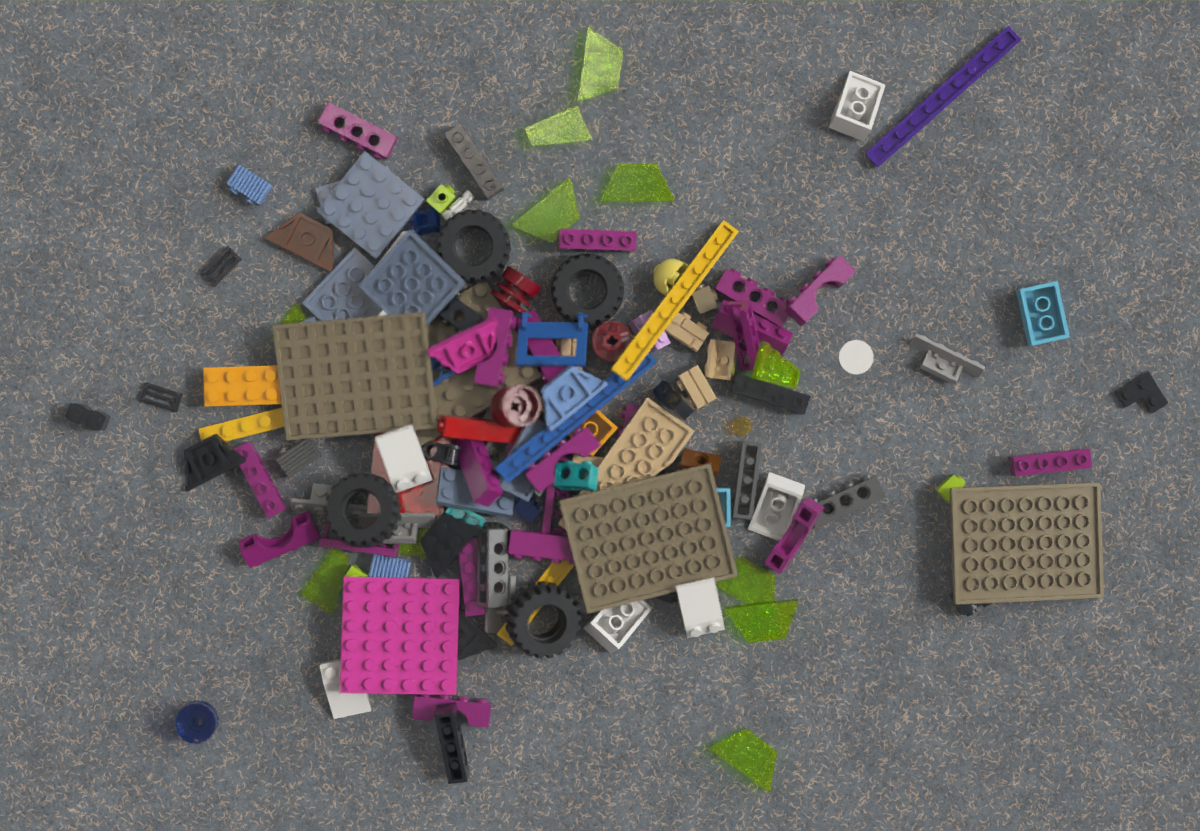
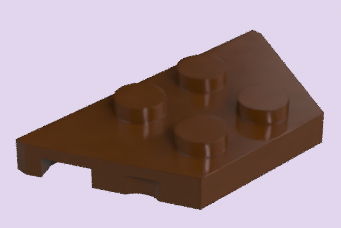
M298 212L289 221L283 223L278 229L266 236V239L331 272L333 271V229Z

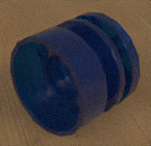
M195 700L189 702L179 711L175 727L178 735L184 741L199 744L207 741L215 733L218 727L219 716L212 704L202 700ZM194 717H201V723L203 724L195 725Z

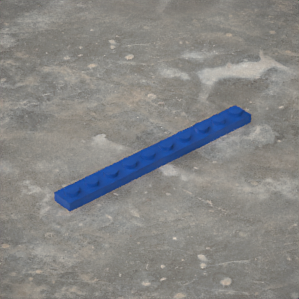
M648 352L627 382L617 374L612 373L604 380L608 383V386L552 432L545 427L495 468L496 471L508 484L657 363L656 360Z

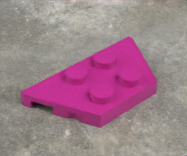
M492 317L428 348L427 351L431 357L434 356L442 364L449 366L451 370L459 374L493 356V345L496 339L494 334L495 326H497L498 322L495 317Z

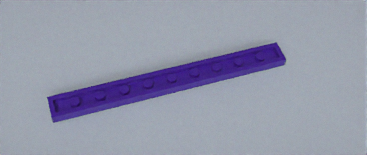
M1010 26L1006 27L869 149L865 155L878 168L1020 42L1019 36Z

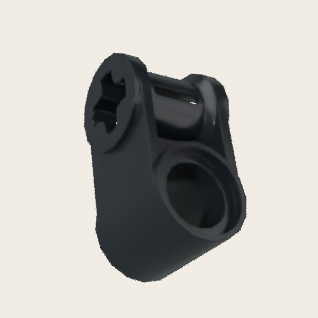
M429 441L423 446L425 457L440 461L441 463L458 466L457 459L462 447ZM436 446L437 452L431 456L430 449Z

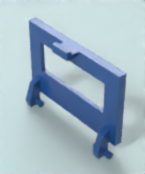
M527 312L519 314L522 322H519L516 366L568 367L572 365L574 367H585L588 322L583 321L584 318H588V314H583V312L576 314L579 322H527V318H531V314H527ZM528 339H577L576 356H527Z

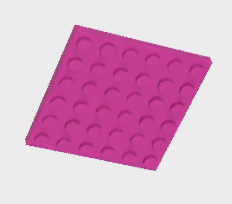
M343 576L340 693L456 695L460 579Z

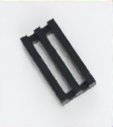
M227 246L201 274L216 287L242 259ZM229 252L230 255L208 275L207 273ZM234 257L236 260L214 280L213 277Z
M146 382L140 401L178 412L183 394ZM150 387L171 395L177 396V399L169 398L148 391V388ZM147 394L175 403V405L172 407L145 397Z

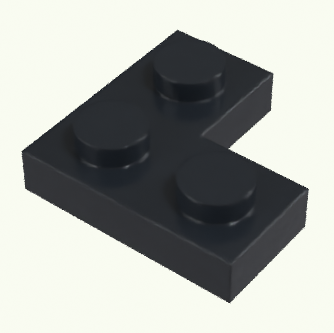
M1149 371L1144 372L1114 391L1124 408L1140 398L1151 414L1169 404Z

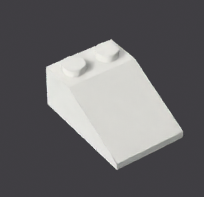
M850 71L835 107L829 128L865 141L872 129L885 84Z
M412 424L375 437L396 493L432 481L427 461Z
M769 472L748 530L780 541L788 530L793 516L798 509L805 485Z
M714 577L676 586L687 638L725 630Z
M640 600L600 610L593 615L583 628L612 654L620 649L653 608L645 600Z
M341 659L320 664L323 684L334 719L372 711L368 694L340 693Z

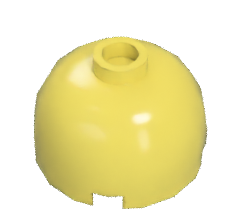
M667 259L658 264L653 271L654 285L657 290L667 296L689 267L688 264L677 259Z

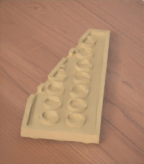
M647 398L598 466L599 474L596 491L654 477L673 463L694 433V430ZM581 491L578 496L595 491ZM562 517L558 524L566 529L564 517Z

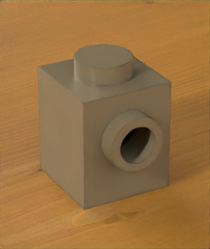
M704 284L698 286L691 295L698 314L701 315L716 309L717 304L715 300L718 297L715 290L710 289L709 286L705 287Z

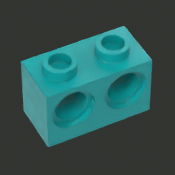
M565 460L564 463H556L553 486L560 490L596 491L599 469L589 461H581V464H576L569 460Z
M448 507L445 512L453 515L455 518L464 519L466 523L472 525L477 524L483 527L486 522L484 518L469 510Z

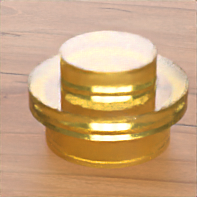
M738 417L733 422V430L738 435H747L752 429L751 421L747 417Z

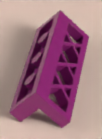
M751 301L728 302L727 308L740 369L751 370L752 377H760L764 364ZM733 308H740L739 315L734 312ZM739 323L742 324L743 332L737 328ZM743 339H745L746 348L740 343ZM746 355L749 358L750 364H745L744 362Z
M561 456L558 460L573 461V457ZM555 463L554 470H553L554 476H555L556 463ZM553 483L546 488L542 533H565V529L562 526L561 528L551 527V519L556 515L560 519L563 517L559 514L562 509L557 511L553 506V502L559 496L562 500L569 498L570 491L562 490L559 492L553 486Z
M325 522L324 535L320 538L319 542L320 546L390 557L398 556L400 543H395L394 548L387 547L386 544H382V546L373 545L371 548H359L346 544L338 538H328L330 525Z

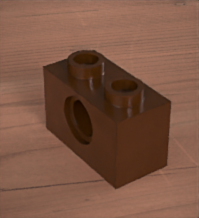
M684 448L679 471L711 463L716 484L721 455Z

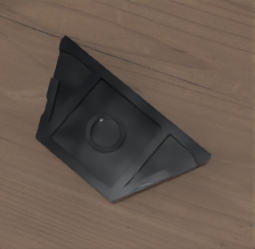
M214 434L184 450V470L188 480L185 490L186 492L191 491L247 461L218 434Z
M444 512L423 535L420 542L436 578H439L482 528L480 525L466 523V520L455 518L453 515Z
M459 607L457 660L459 661L496 648L498 644L469 616H466L465 612Z

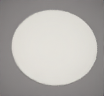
M861 340L849 341L840 350V364L844 370L851 374L864 373L873 363V351L867 343Z

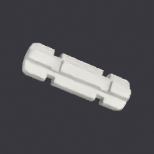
M467 190L462 198L459 197L449 207V210L446 209L442 213V217L445 220L452 218L466 207L468 202L470 203L474 199V195Z

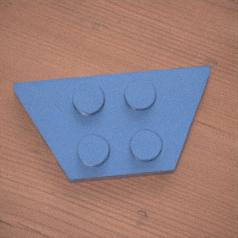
M572 365L568 366L540 389L547 429L552 432L608 386V383Z

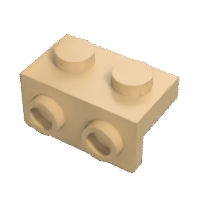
M710 339V343L707 346L708 358L704 366L705 377L733 381L737 359L735 342Z

